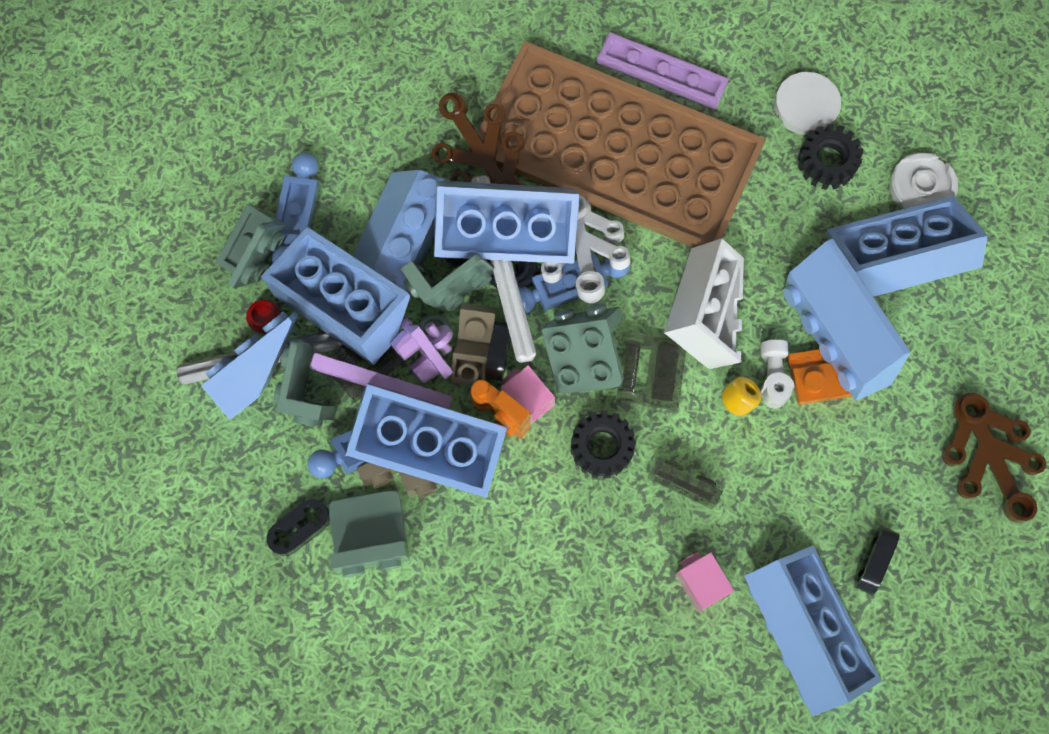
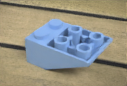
M283 311L263 327L267 333L266 335L259 338L255 333L234 350L238 355L234 360L227 355L205 373L209 379L201 386L229 420L255 401L267 388L299 316L296 311L289 317Z

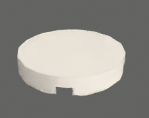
M800 72L791 75L782 82L775 96L774 110L788 130L799 135H808L811 131L815 132L817 127L822 126L825 130L827 124H834L841 110V96L837 87L827 77L814 72Z
M918 152L906 156L895 166L889 179V190L894 202L901 209H906L951 196L956 197L958 178L954 169L948 163L945 164L939 160V156L932 153Z

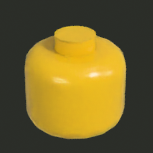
M741 376L735 378L722 390L721 398L729 412L736 416H745L760 404L762 394L758 385L753 380Z

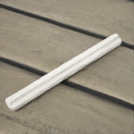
M484 175L476 176L472 179V183H490V180ZM490 260L494 267L493 273L516 360L519 363L532 361L536 351L512 262L508 260Z

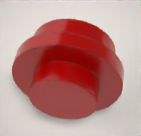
M259 300L248 308L246 321L253 331L266 334L263 327L280 315L281 311L274 302Z

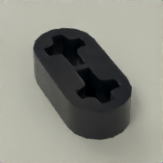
M494 322L486 361L485 379L503 381L511 341L507 322Z
M316 499L302 502L269 529L266 536L269 548L281 556H290L296 553L329 525L328 508ZM312 508L314 511L322 510L318 515L321 520L318 524L315 525L313 522H308L301 528L300 524L308 518L306 513L308 509ZM295 528L298 530L290 536L289 540L292 544L286 548L282 544L276 546V543L279 541L277 534L280 531L288 534Z
M883 525L878 528L856 577L855 588L872 596L877 592L897 547L900 537L899 533Z

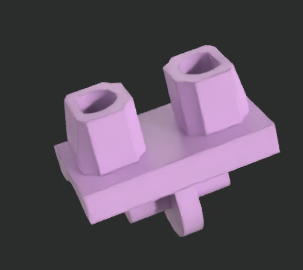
M409 318L403 319L401 323L403 331L390 344L404 360L419 350L422 356L409 366L414 376L422 384L430 381L438 374L444 379L449 377L453 372L437 350L440 349L443 354L451 351L452 348L448 344L453 336L451 329L447 325L436 327L433 322H429L424 327L428 333L425 335L418 325L412 324Z

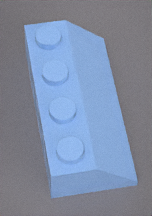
M422 170L391 173L352 255L408 293L410 292L403 283L407 278L401 271V268L411 260L422 266L434 240L436 181H448Z
M436 181L434 257L470 259L474 255L479 254L487 260L574 264L579 193L574 188Z
M955 196L827 229L828 240L833 238L873 297L981 268L983 266L988 237Z
M309 227L303 230L261 276L278 300L373 366L391 346L390 343L398 335L410 299L408 292Z
M832 238L789 272L783 292L786 302L791 307H794L800 315L805 331L810 335L812 334L819 344V350L823 359L831 363L837 372L842 388L845 391H849L854 400L857 401L892 385L908 358L910 350Z
M367 384L356 414L345 456L487 498L507 427Z
M814 545L778 559L744 576L749 585V592L757 602L765 618L766 627L773 635L782 653L783 662L790 670L799 688L800 697L804 704L807 705L812 716L849 703L882 682Z

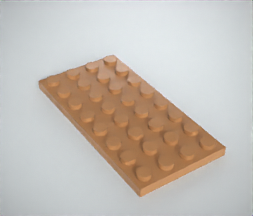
M524 41L492 103L503 106L507 113L506 119L501 126L495 160L499 167L503 168L506 151L502 146V138L509 132L519 133L523 136L525 145L519 154L516 174L546 187L574 188L590 205L691 248L723 238L766 141L763 137L527 41ZM495 108L491 111V118L494 121L497 120L500 113ZM485 119L477 132L483 142L488 123ZM515 136L509 140L510 148L514 149L518 145V140Z

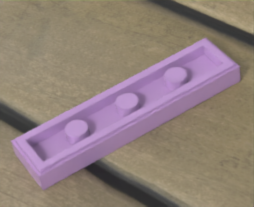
M609 32L597 57V64L714 110L717 109L729 81V78L612 32Z
M317 353L313 354L309 365L310 369L363 386L369 384L449 409L452 396Z

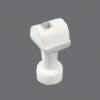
M768 340L760 343L761 357L768 360L767 378L760 390L764 403L768 407L776 409L782 407L787 402L795 386L790 376L784 373L782 359L786 358L789 354L788 342L784 340Z

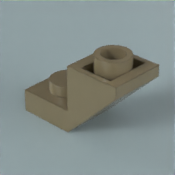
M462 303L458 340L453 352L451 383L472 386L478 380L486 381V361L496 320V307Z
M366 463L357 468L366 487L372 484L374 488L384 486L394 480L392 475L399 473L410 498L417 495L421 499L438 490V483L372 463Z

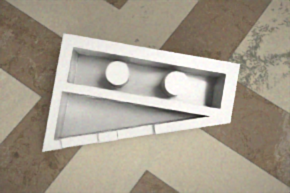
M722 238L691 248L664 331L667 336L708 369L741 363V352L736 351V332L742 331V320L737 319V301L743 299L744 258Z

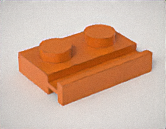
M819 349L792 353L786 357L790 367L791 379L795 386L794 392L797 405L852 396L849 391H845L842 388L837 372L831 363L823 359Z

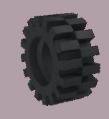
M827 124L825 130L820 126L816 128L815 132L811 131L808 134L798 155V161H800L798 167L799 171L805 170L803 174L805 180L809 177L813 179L811 185L816 187L817 183L820 182L822 183L821 189L827 190L829 185H832L834 190L838 189L841 183L845 186L854 177L863 160L861 159L863 148L858 149L861 144L859 138L854 141L851 140L854 136L851 130L844 134L842 132L845 127L839 125L835 131L833 130V124ZM823 148L836 150L842 157V164L837 167L823 164L818 158V151Z
M601 411V414L596 415V412H592L588 418L583 417L579 421V425L575 426L571 438V455L574 457L576 466L579 465L581 471L585 474L588 472L594 478L604 476V479L614 474L617 476L630 464L636 447V440L634 441L635 434L633 429H629V423L626 419L623 421L619 419V414L614 413L612 416L608 415V411ZM596 433H608L615 439L617 448L614 454L606 458H600L591 452L589 440Z

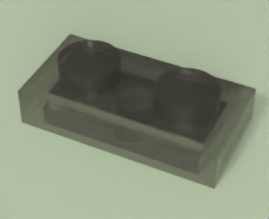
M665 459L664 462L656 460L648 479L711 510L717 505L723 491L715 488L717 484L713 480L702 475H697L696 478L683 472L684 468L680 464L672 460Z

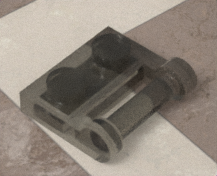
M626 332L624 338V345L627 346L623 370L624 381L621 384V388L617 389L616 401L678 411L686 350L672 339L647 336L640 332ZM641 348L650 350L645 393L635 390Z

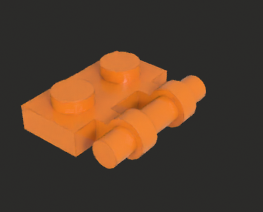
M478 380L472 385L473 407L479 412H491L497 420L495 424L507 427L506 436L511 438L513 435H516L522 440L530 430L531 412L503 390L501 392L484 380Z

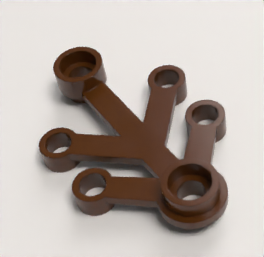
M458 93L445 94L439 102V111L444 118L454 121L473 152L454 149L447 143H438L432 149L433 159L437 163L455 162L484 168L491 179L490 184L522 185L516 177L519 154L525 145L521 134L509 132L504 135L502 146L506 151L502 170L495 161L501 126L507 116L505 108L499 104H490L485 108L484 119L488 123L483 142L466 115L468 111L466 98ZM450 100L455 102V109L452 112H449L447 109V104ZM497 108L500 115L494 121L491 118V111ZM513 136L518 140V145L514 149L509 146V140ZM443 147L447 150V157L445 159H441L439 155L440 149ZM456 171L450 177V181L457 182V178L460 175L464 176L465 182H472L473 179L466 171Z
M963 394L955 401L953 406L954 416L959 422L951 444L942 451V460L945 464L952 467L958 466L966 459L964 448L972 431L978 441L967 475L957 484L958 494L964 499H973L972 497L975 498L980 495L982 491L981 480L987 464H989L1005 498L1003 504L1005 516L1014 523H1024L1033 519L1037 513V503L1031 495L1019 492L1004 459L1020 465L1026 474L1032 476L1045 470L1046 460L1039 453H1028L994 438L988 426L1004 431L1006 437L1011 442L1020 443L1030 436L1031 430L1029 425L1022 420L1014 421L991 411L988 401L979 394ZM966 406H972L975 409V417L967 414ZM1014 426L1022 429V437H1017L1013 433ZM950 449L958 452V461H954L949 457ZM1030 458L1038 462L1037 470L1029 466ZM965 482H970L974 486L973 494L965 491ZM1014 503L1022 507L1021 515L1014 513L1012 509Z

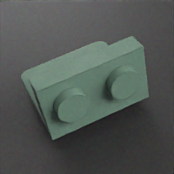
M252 203L246 204L216 261V264L233 273L228 285L234 289L252 284L255 281L259 282L262 279L261 276L269 267V264L266 263L271 252H276L285 238L282 231L286 224Z
M479 254L471 257L440 282L437 281L429 270L412 260L401 268V271L407 278L403 283L408 291L415 298L420 297L424 303L442 312L446 309L451 311L460 306L465 300L463 296L472 289L479 290L491 281V275L494 270L492 264Z
M599 304L587 308L586 312L575 313L574 309H567L555 313V318L541 330L557 390L562 394L619 387L623 383L624 377L612 330L623 320L620 307L607 308L606 304Z
M292 340L290 347L286 346L282 354L281 366L285 368L282 382L277 383L274 392V403H277L276 412L294 415L293 422L322 426L323 420H334L337 406L303 400L314 345Z
M394 490L336 500L329 504L328 511L334 553L330 554L331 568L336 573H342L343 577H354L365 574L364 569L379 567L380 571L392 570L402 567L401 562L410 561L401 500L398 492Z

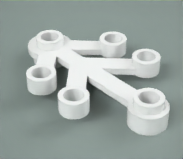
M579 195L575 252L581 275L576 279V289L581 300L586 303H596L603 297L605 285L603 276L598 272H594L590 250L608 258L611 267L616 270H623L630 265V252L626 247L613 245L624 239L623 224L615 220L610 221L591 212L590 203L583 196ZM584 224L602 231L605 241L586 232ZM619 256L624 257L623 259H615ZM544 262L541 265L543 280L548 283L558 282L563 276L562 267L566 263ZM549 270H556L553 273H548Z

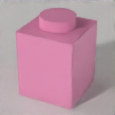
M529 365L522 371L519 369L513 370L502 381L504 385L501 386V391L506 392L531 412L530 425L555 406V396Z
M698 551L680 562L683 569L679 570L675 575L698 613L734 592L733 587L711 552L702 557Z

